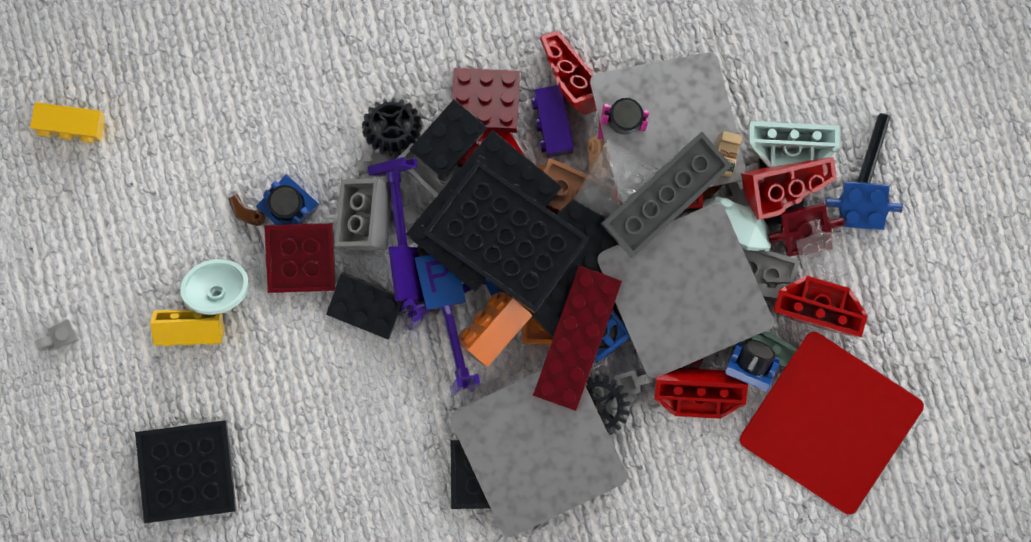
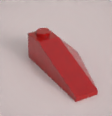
M834 157L761 168L741 173L744 196L757 220L784 213L790 206L800 203L806 196L813 192L816 193L837 179Z

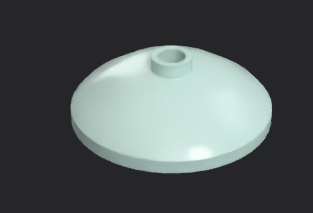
M216 259L203 262L192 268L182 280L180 292L188 308L200 314L213 315L226 312L237 306L248 292L249 281L245 270L233 261Z

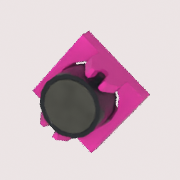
M621 98L611 108L609 104H603L601 125L609 123L610 127L619 134H630L639 125V131H645L648 125L647 118L649 112L648 110H643L636 100ZM599 123L597 139L604 140Z

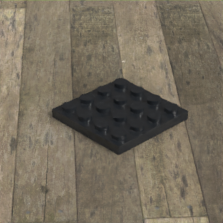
M227 420L135 432L144 523L237 512Z

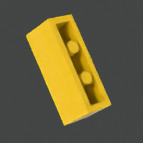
M34 102L30 128L40 137L50 138V135H56L62 140L72 141V138H78L81 142L93 144L94 141L102 140L106 116L99 110Z
M191 309L155 310L150 321L154 346L214 345L222 343L224 324L222 313L207 315L197 313Z

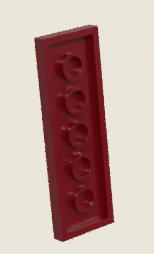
M582 266L578 267L533 396L574 411L577 410L622 283L621 280Z

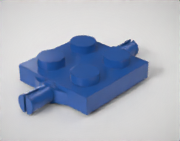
M843 181V189L839 199H825L826 207L838 208L839 218L843 217L845 222L844 227L885 230L888 212L902 213L903 203L889 202L890 186L888 184Z

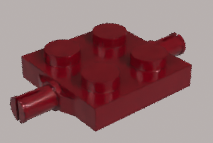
M820 203L785 211L780 214L781 231L768 234L770 243L783 240L786 255L791 257L832 247V229L844 227L845 222L843 217L830 220L827 216L826 205Z

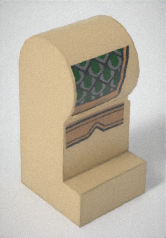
M726 131L718 135L716 148L732 165L722 176L731 178L733 175L739 146L743 139L742 135Z

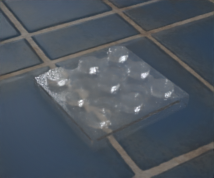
M606 140L574 200L607 218L651 178L659 168L614 142Z

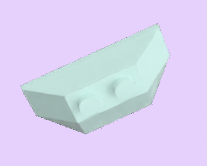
M750 121L749 145L767 167L827 158L840 148V126Z
M718 196L703 201V208L713 203H720L724 206L742 249L769 252L771 243L769 242L768 234H771V231L764 219L757 220L750 206H743ZM697 210L686 211V215H688V214H690V213H692V212H695V211H697Z

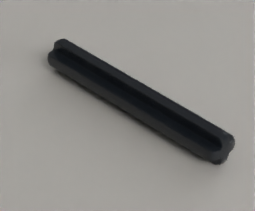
M880 113L877 117L858 182L871 183L890 121V116L885 113Z

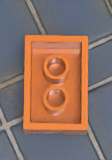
M501 291L498 294L495 293L488 300L486 308L474 316L473 323L459 333L458 337L461 348L476 361L488 367L532 317V314L511 296Z

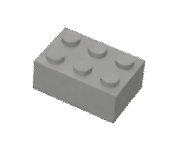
M378 178L341 180L335 237L336 247L350 251L387 250L392 204L390 184L387 181Z

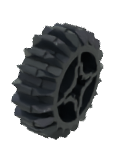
M393 97L391 102H387L384 98L383 104L376 101L374 104L375 108L369 107V114H364L363 137L366 138L368 145L372 144L374 151L379 149L382 155L385 151H388L390 156H392L393 151H397L401 155L402 149L406 150L409 145L414 144L420 138V132L422 131L421 117L418 115L416 108L412 109L410 102L404 105L403 99L396 102ZM405 119L410 124L408 131L404 130V126H402ZM377 122L381 127L379 134L374 130Z
M595 375L594 383L593 379L588 377V385L585 386L595 407L597 405L596 402L605 401V406H602L605 407L604 410L597 411L599 415L609 421L604 426L608 434L612 435L614 434L613 427L617 430L621 429L618 421L621 423L627 422V419L622 415H630V411L625 410L624 406H630L631 402H624L623 399L628 397L629 393H620L624 389V385L616 388L617 379H613L609 384V376H604L603 381H601L600 375ZM604 387L611 392L604 397H600L591 389ZM614 398H616L617 400V412L615 417L612 415L613 413L610 410V404L614 400Z

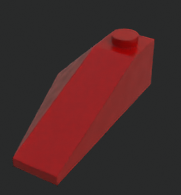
M559 31L542 35L540 41L560 91L582 115L597 111L590 85V79L594 73Z

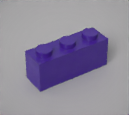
M559 86L534 89V97H531L533 110L538 111L539 118H535L537 131H542L543 139L539 140L542 153L546 152L547 158L573 154L574 147L563 94Z

